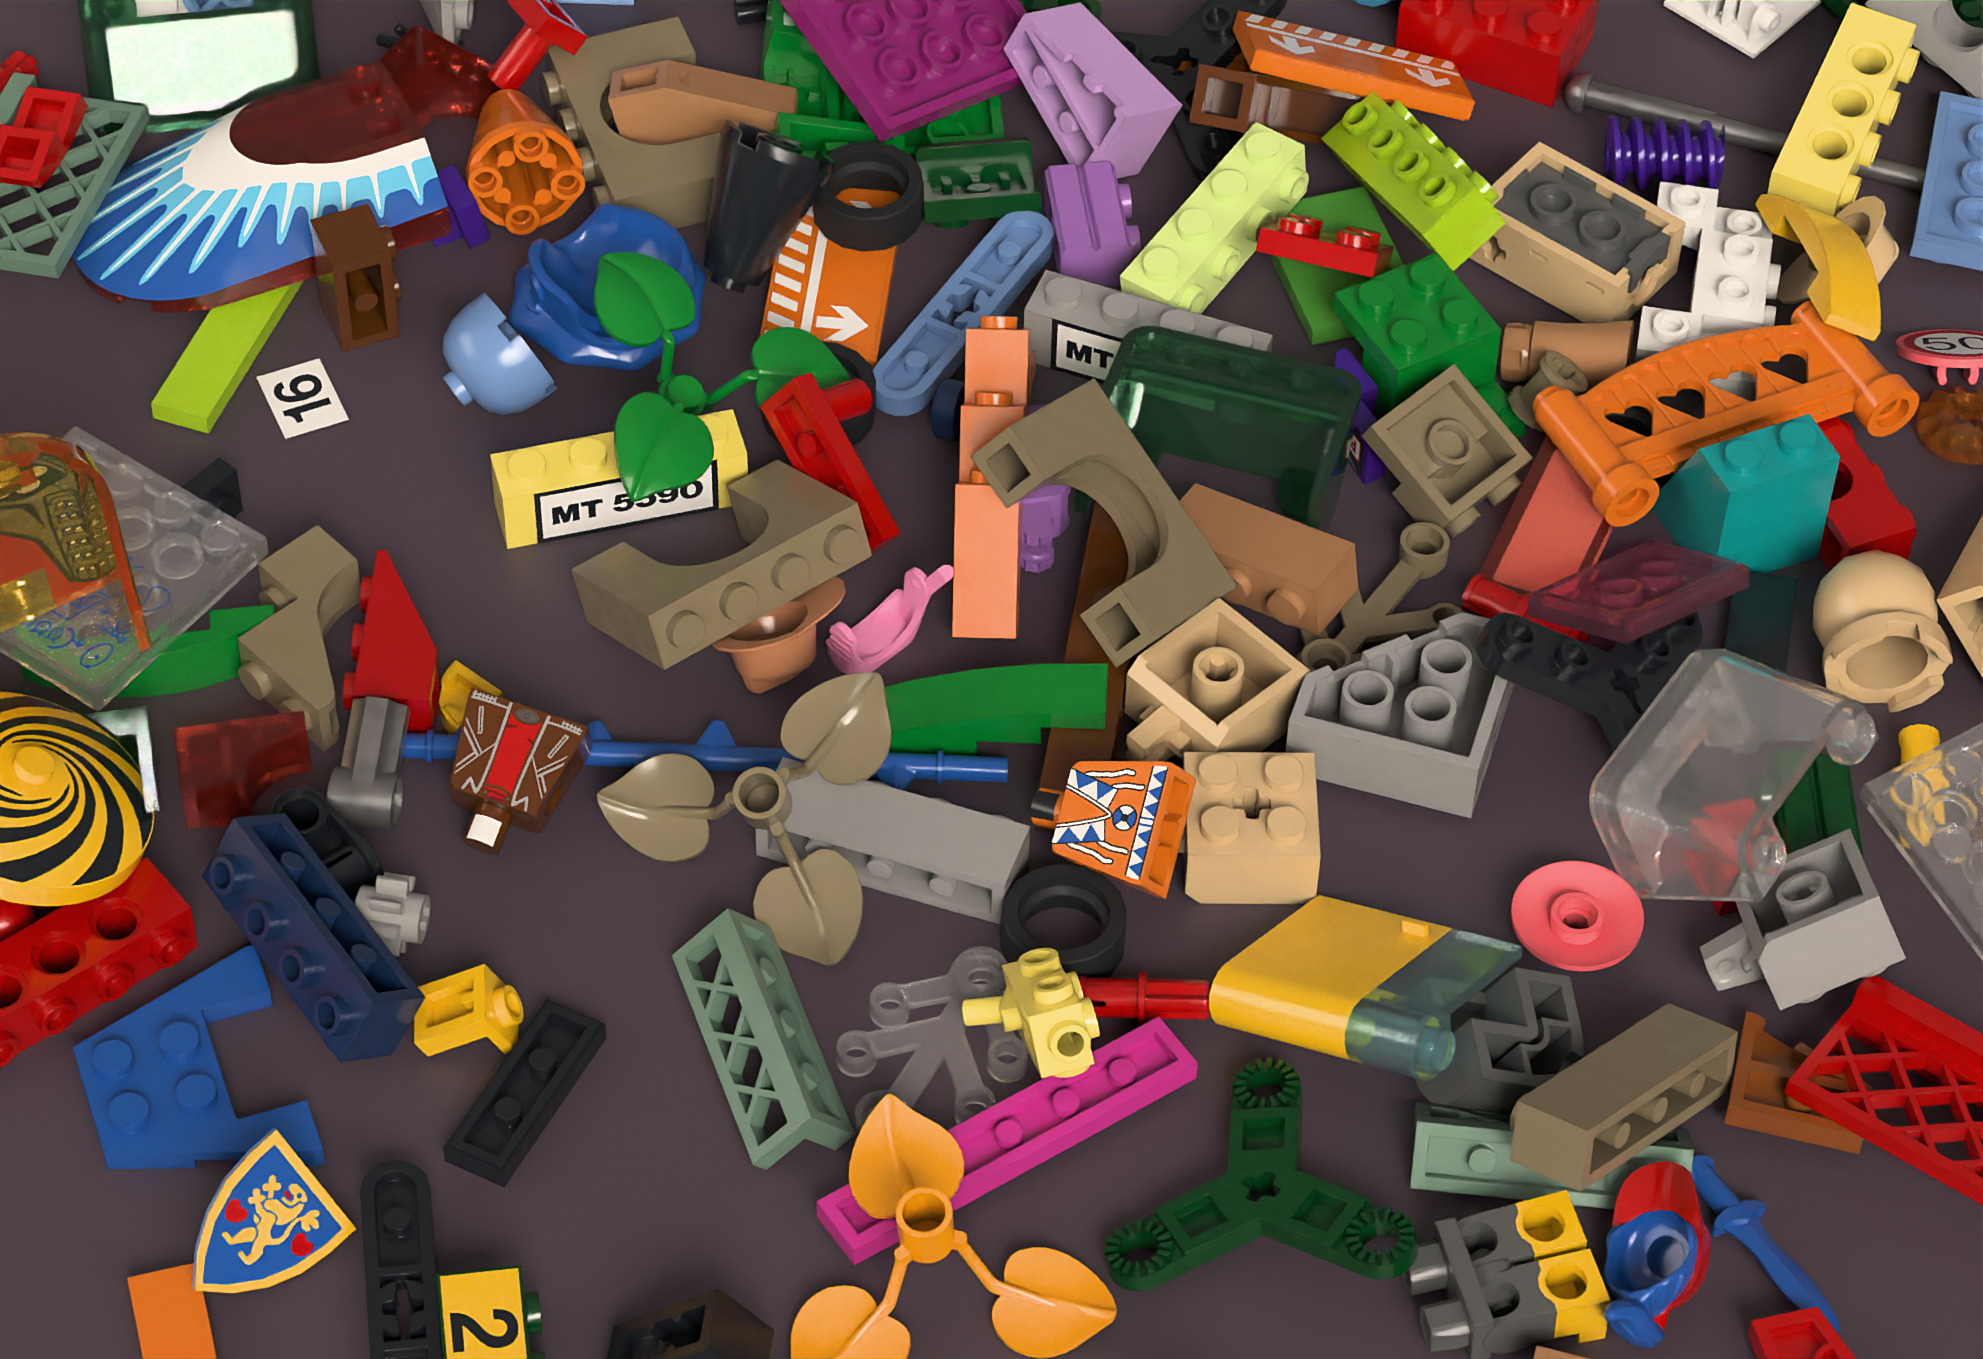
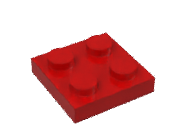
M1289 213L1288 217L1280 216L1279 221L1260 228L1256 247L1257 252L1371 278L1389 270L1394 246L1379 243L1381 233L1373 230L1346 226L1345 230H1337V233L1322 230V219L1297 213Z

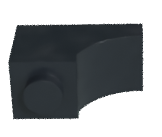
M716 1289L613 1326L607 1359H770L775 1330L722 1290Z

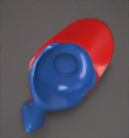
M1672 1161L1648 1164L1628 1176L1619 1190L1611 1230L1606 1237L1607 1253L1602 1268V1276L1609 1291L1617 1300L1606 1304L1603 1316L1622 1339L1629 1341L1638 1348L1656 1347L1662 1341L1670 1311L1683 1306L1693 1298L1705 1280L1710 1263L1711 1238L1701 1217L1693 1177L1686 1167Z

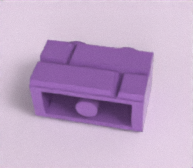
M1110 161L1083 163L1080 168H1077L1076 164L1049 166L1047 170H1044L1043 205L1046 218L1049 219L1053 226V255L1057 273L1104 287L1121 286L1120 275L1141 252L1138 225L1127 226L1126 219H1131L1132 200L1129 184H1118L1115 167Z

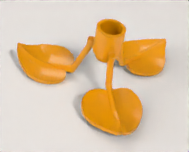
M887 1094L877 1104L862 1126L849 1164L850 1189L859 1207L868 1215L877 1219L885 1220L896 1217L900 1246L894 1252L895 1262L885 1296L877 1307L874 1299L868 1292L855 1286L828 1287L813 1295L803 1305L795 1318L790 1341L791 1359H907L911 1347L910 1334L903 1324L888 1316L896 1305L907 1265L912 1260L919 1263L940 1261L952 1249L959 1252L989 1292L1000 1295L992 1309L993 1327L998 1337L1006 1346L1019 1354L1033 1358H1050L1067 1353L1110 1325L1116 1317L1117 1307L1111 1293L1097 1275L1078 1260L1054 1249L1032 1247L1015 1252L1010 1256L1005 1265L1004 1282L997 1280L968 1244L966 1233L954 1228L953 1209L950 1199L959 1189L964 1177L965 1167L963 1154L958 1143L939 1124L915 1112L896 1096Z

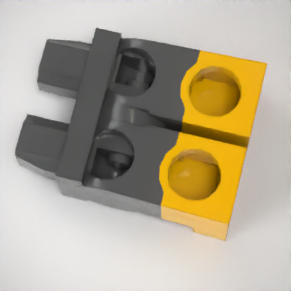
M1567 1190L1473 1214L1458 1222L1455 1217L1435 1222L1433 1241L1418 1245V1255L1414 1264L1401 1274L1406 1291L1410 1296L1442 1289L1446 1301L1420 1306L1419 1321L1421 1332L1429 1352L1464 1347L1468 1359H1490L1491 1353H1512L1522 1350L1535 1342L1574 1334L1578 1344L1606 1337L1608 1321L1604 1318L1603 1313L1605 1312L1606 1304H1609L1611 1300L1590 1248L1586 1249L1587 1240Z

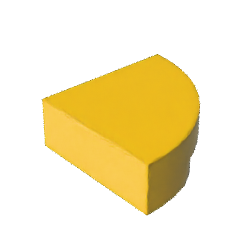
M455 660L446 670L441 681L439 708L442 723L450 735H454L463 723L471 688L502 698L503 692Z

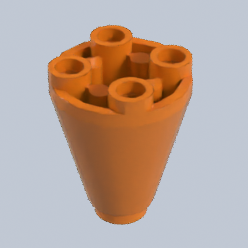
M503 89L495 92L487 99L479 117L465 169L467 187L475 198L483 216L497 225L506 226L513 234H530L537 227L561 217L583 193L585 179L581 156L570 137L523 93L513 89Z

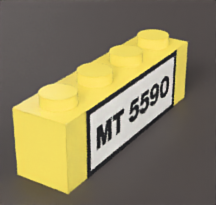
M733 409L697 416L708 427L714 445L713 460L702 477L685 487L657 493L637 502L630 501L619 475L614 451V431L490 454L494 503L507 549L731 507L732 504L727 486L748 475L747 451Z

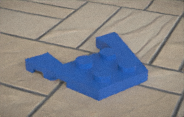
M253 945L240 949L72 1047L107 1169L196 1168L197 1160H236L238 1163L247 1151L273 1128L281 1134L306 1167H316L325 1164L323 1147L307 1100L237 1119L229 1098L206 1024L273 1006L270 988L259 955Z

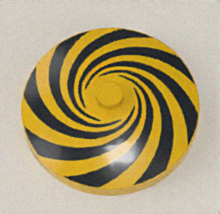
M0 691V899L34 906H64L90 901L109 893L126 881L134 872L144 854L153 831L154 805L145 777L132 757L114 738L83 716L47 700Z

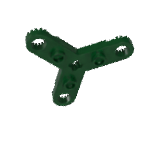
M1267 1057L1265 1062H1261V1058L1254 1059L1255 1064L1250 1065L1249 1062L1244 1064V1070H1238L1235 1074L1236 1079H1233L1227 1173L1154 1208V1214L1141 1220H1136L1131 1225L1129 1222L1123 1223V1229L1121 1230L1118 1227L1112 1231L1113 1236H1108L1105 1240L1104 1255L1108 1273L1114 1283L1127 1290L1146 1291L1175 1279L1263 1235L1364 1277L1379 1280L1394 1278L1406 1272L1417 1258L1418 1245L1414 1225L1411 1224L1408 1216L1406 1218L1403 1216L1401 1211L1397 1210L1394 1213L1392 1208L1385 1207L1384 1209L1369 1203L1368 1198L1300 1171L1303 1093L1298 1071H1295L1291 1063L1287 1065L1285 1060L1281 1058L1276 1062L1273 1057ZM1265 1085H1277L1283 1088V1094L1277 1093V1099L1270 1096V1101L1266 1102L1265 1097H1261V1100L1258 1101L1257 1096H1251L1256 1089ZM1268 1189H1273L1275 1191L1274 1198L1263 1194H1265L1268 1191ZM1250 1194L1263 1196L1257 1202L1251 1201ZM1379 1236H1390L1400 1241L1395 1244L1396 1249L1393 1246L1390 1247L1387 1254L1385 1250H1381V1255H1377V1250H1372L1370 1253L1369 1248L1365 1247L1363 1249L1368 1241ZM1138 1248L1156 1250L1157 1257L1153 1255L1151 1263L1145 1260L1144 1266H1141L1140 1262H1136L1135 1266H1132V1262L1128 1261L1125 1263L1124 1259L1129 1252Z

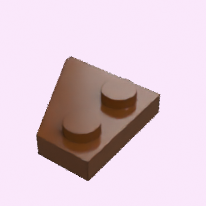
M1746 1011L1724 1124L1859 1154L1864 1138L1784 1094L1788 1080L1814 1049L1800 1041L1793 1050L1764 1031L1766 1019L1757 1013ZM1844 1074L1816 1076L1812 1080L1813 1083L1831 1093L1851 1092ZM1864 1082L1866 1090L1872 1091V1086Z

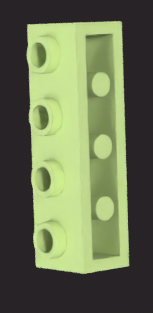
M1255 122L1120 275L1121 291L1201 314L1256 251L1260 228L1279 221L1280 216L1285 217L1307 192L1309 175L1306 173L1305 145Z

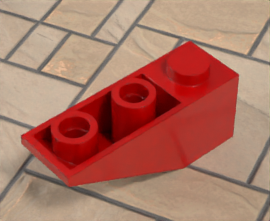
M377 550L373 575H363L361 581L360 609L362 613H366L364 623H355L353 626L351 652L353 661L358 662L356 672L347 671L345 673L343 707L344 710H351L353 699H362L366 696L390 699L393 702L408 706L411 714L407 733L427 734L428 729L435 730L439 710L441 682L437 649L387 550Z

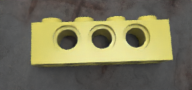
M1854 3L1850 4L1772 170L1767 194L1781 195L1832 216H1836L1840 208L1844 209L1856 200L1862 178L1856 176L1860 165L1867 168L1871 167L1882 135L1875 133L1879 123L1887 126L1890 125L1901 97V93L1895 91L1899 81L1909 84L1920 56V51L1912 49L1917 25Z

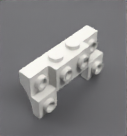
M1660 181L1657 206L1686 222L1682 245L1696 250L1698 253L1694 269L1689 312L1643 306L1634 363L1666 349L1697 339L1733 331L1774 326L1776 307L1765 305L1766 299L1776 300L1781 265L1770 263L1773 243L1772 233L1760 213L1717 207L1718 189ZM1737 371L1731 373L1728 379L1717 378L1709 381L1717 388L1749 401L1752 399L1755 379L1749 373Z

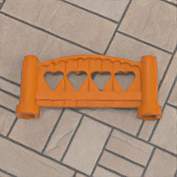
M1808 300L1793 312L1791 325L1745 329L1690 341L1642 359L1613 374L1585 394L1575 396L1572 391L1563 389L1559 385L1547 387L1536 396L1532 408L1535 412L1536 422L1594 492L1592 501L1596 509L1608 524L1614 527H1622L1638 521L1654 506L1659 496V486L1654 479L1679 471L1701 448L1806 414H1810L1814 421L1819 423L1854 411L1857 420L1872 436L1883 437L1898 431L1909 422L1919 406V396L1901 375L1889 374L1855 334L1824 323L1812 301ZM1787 354L1798 355L1806 362V383L1801 384L1767 370L1761 363L1766 361L1779 362L1780 358ZM1737 371L1749 373L1755 379V401L1751 402L1717 388L1709 381L1717 378L1728 379L1731 373ZM1682 389L1697 390L1704 398L1703 418L1698 419L1659 402L1658 398L1662 396L1675 397ZM1632 406L1644 407L1652 415L1651 436L1646 437L1612 423L1605 416L1612 413L1624 414L1625 410Z

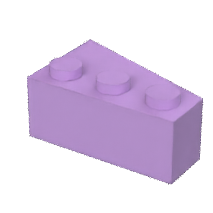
M1081 2L1024 14L1004 47L1007 57L1069 164H1076L1077 168L1082 167L1083 163L1110 161L1115 167L1117 179L1139 174L1182 107V104Z

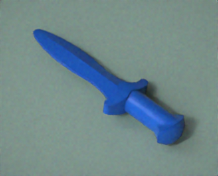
M1706 1155L1694 1156L1691 1175L1696 1191L1718 1216L1711 1228V1235L1718 1237L1726 1233L1739 1240L1758 1259L1769 1277L1798 1309L1802 1310L1818 1306L1835 1331L1839 1333L1841 1330L1840 1323L1821 1291L1799 1265L1779 1248L1765 1230L1760 1217L1763 1216L1767 1205L1758 1200H1743L1741 1202L1715 1172L1713 1158Z

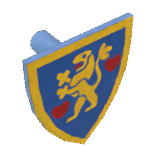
M275 1128L247 1151L225 1176L205 1212L194 1252L192 1289L195 1291L238 1293L271 1287L305 1272L331 1253L356 1230L355 1226Z

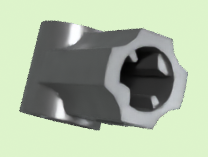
M366 696L362 699H353L341 766H335L327 792V801L349 826L395 831L398 826L404 794V780L402 774H400L411 714L407 705L379 697Z

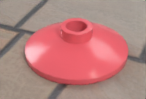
M1561 861L1538 868L1520 883L1512 900L1511 922L1514 932L1522 945L1543 962L1565 970L1595 971L1619 963L1635 949L1643 931L1644 911L1635 890L1615 872L1589 862Z

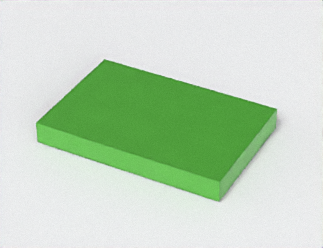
M1365 186L1300 199L1289 212L1322 219V230L1337 233V230H1345L1346 226L1373 230L1381 233L1379 243L1394 246ZM1395 246L1389 270L1385 272L1404 265ZM1268 254L1311 345L1354 337L1333 312L1334 292L1371 277Z

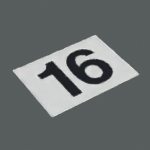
M319 358L256 377L285 439L349 420Z

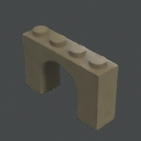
M679 17L588 37L575 55L556 45L551 46L547 52L548 71L540 73L543 95L548 106L557 105L558 126L570 137L581 156L585 183L591 182L593 186L591 196L594 210L603 203L632 207L661 218L675 229L709 221L720 132L672 144L648 145L628 140L610 128L615 123L608 101L612 71L663 60H673L696 66V52Z
M1095 378L1010 425L971 456L1006 509L1044 487L1066 485L1092 497L1114 520L1127 549V577L1122 585L1084 611L1080 616L1116 668L1165 637L1216 599H1221L1238 587Z
M777 459L727 486L741 538L751 544L745 549L710 563L693 566H673L660 563L627 543L621 542L571 569L587 622L663 670H666L871 557L872 553L858 502Z

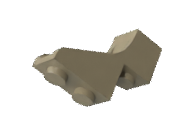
M316 525L258 563L262 591L259 593V600L261 605L273 604L275 614L237 638L241 660L238 674L246 690L258 700L265 698L279 711L286 726L295 735L302 736L305 734L322 751H326L338 742L341 732L335 707L336 694L324 640L333 624L345 612L360 603L361 585L358 560L320 526Z

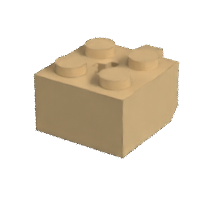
M1218 598L1139 654L1127 672L1124 713L1139 725L1127 735L1128 751H1126V759L1128 761H1166L1174 755L1183 760L1184 752H1261L1287 733L1288 722L1305 674L1310 673V670L1226 602Z
M1184 752L1183 770L1197 778L1178 850L1179 853L1184 855L1185 894L1200 904H1307L1315 898L1321 859L1315 753Z

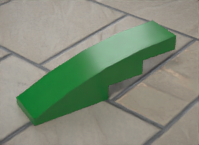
M1108 663L1031 664L973 669L914 679L885 687V695L892 729L889 752L938 754V750H944V755L977 756L978 741L1041 744L1042 727L1105 730Z

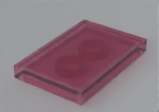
M1651 539L1532 592V594L1528 595V612L1530 617L1627 644L1748 588L1749 566Z

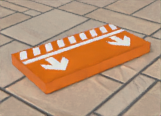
M1240 10L1237 11L1232 30L1251 71L1361 97H1366L1373 91L1386 103L1393 104L1398 100L1407 108L1465 121V119L1469 120L1475 100L1453 61Z
M848 188L835 196L836 199L849 206L864 209L882 207L895 202L901 197L900 194L893 191ZM811 206L773 263L760 336L771 329L779 327L799 328L811 333L823 342L839 343L857 351L871 365L873 371L880 358L899 245L886 250L864 252L841 247L825 238L816 226L813 207Z

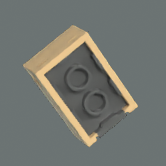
M1539 141L1491 186L1499 195V198L1492 205L1507 223L1469 257L1583 323L1628 321L1677 273L1686 222Z

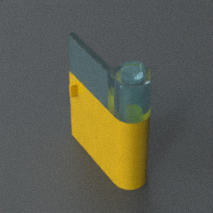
M1317 895L1221 967L1213 980L1210 990L1209 1010L1211 1018L1219 1025L1429 1081L1449 1066L1455 1053L1456 1041L1454 1034L1451 1032L1450 1015L1522 958V946Z

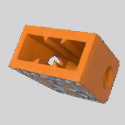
M1079 761L1071 768L1065 792L1042 787L1037 790L1031 804V820L1035 826L1055 829L1052 840V851L1055 854L1107 878L1154 897L1166 899L1197 778L1175 764L1165 761Z

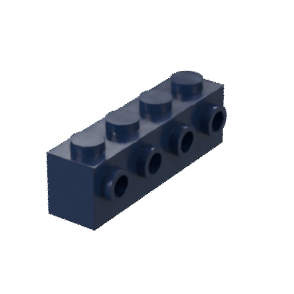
M285 813L233 818L202 878L340 1063L392 1055L424 1001V994Z

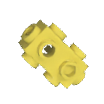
M1052 948L1034 949L1021 955L1018 961L1002 965L1007 986L1003 996L964 999L962 1014L965 1025L976 1026L1003 1023L1005 1032L1018 1030L1041 1078L1052 1075L1060 1078L1073 1077L1089 1069L1090 1065L1094 1064L1091 1039L1100 1036L1094 1007L1089 997L1084 998L1076 972H1064L1057 950Z

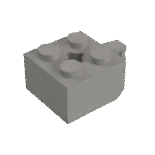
M1851 829L1742 873L1732 894L1743 922L1699 947L1706 969L1718 991L1766 979L1780 1011L1797 1003L1812 1002L1831 989L1861 977L1875 976L1883 972L1888 966L1906 959Z

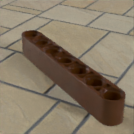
M1096 500L1063 664L1108 663L1105 730L1051 728L1039 789L1042 787L1065 792L1071 768L1076 762L1115 761L1125 709L1127 672L1133 665L1134 657L1116 668L1080 614L1125 582L1128 572V554L1117 525ZM1035 826L1036 831L1055 833V829Z

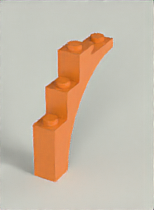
M980 316V328L966 329L964 404L961 405L959 482L955 484L952 637L1016 639L1019 634L1023 500L1006 509L971 458L974 453L1007 427L1029 415L1033 380L1036 374V351H1031V329H1017L1018 317Z

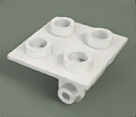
M1665 0L1663 6L1754 59L1818 6L1821 0Z

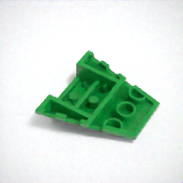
M768 0L759 80L797 89V114L778 112L772 132L802 143L800 147L803 149L802 155L814 159L817 150L828 155L832 150L850 143L873 141L893 145L911 155L915 160V148L918 145L1004 138L999 94L904 134L880 142L779 0Z

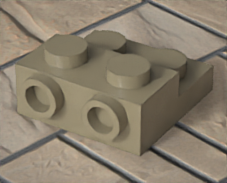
M1455 364L1371 425L1362 435L1364 440L1401 483L1392 494L1415 522L1436 524L1446 530L1452 539L1461 534L1481 516L1475 507L1487 498L1495 507L1523 484L1516 475L1533 459Z

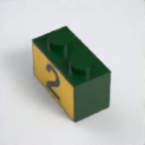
M521 1265L436 1274L443 1359H545L544 1351L530 1353L528 1335L543 1334L538 1291L524 1293Z

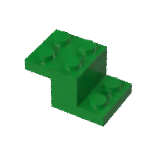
M1437 252L1334 292L1332 310L1364 348L1362 368L1378 386L1375 418L1377 420H1380L1455 364L1516 438L1525 435L1526 424L1512 411L1507 399L1508 395L1495 381L1502 329Z

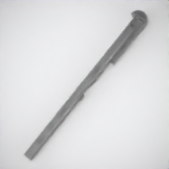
M1591 72L1580 73L1573 77L1565 91L1568 107L1580 116H1582L1585 106L1630 118L1639 117L1642 121L1653 123L1656 118H1662L1666 127L1673 129L1679 119H1685L1693 134H1696L1700 123L1703 120H1707L1712 124L1715 138H1718L1724 124L1725 142L1778 156L1789 136L1786 133L1716 116L1717 113L1599 83L1593 81V73ZM1875 157L1870 168L1860 165L1856 176L1921 192L1925 169Z

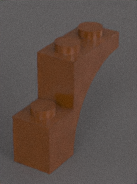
M1199 64L1189 122L1244 133L1255 122H1258L1293 140L1326 145L1321 138L1343 119L1350 107L1361 102L1365 97L1271 75Z

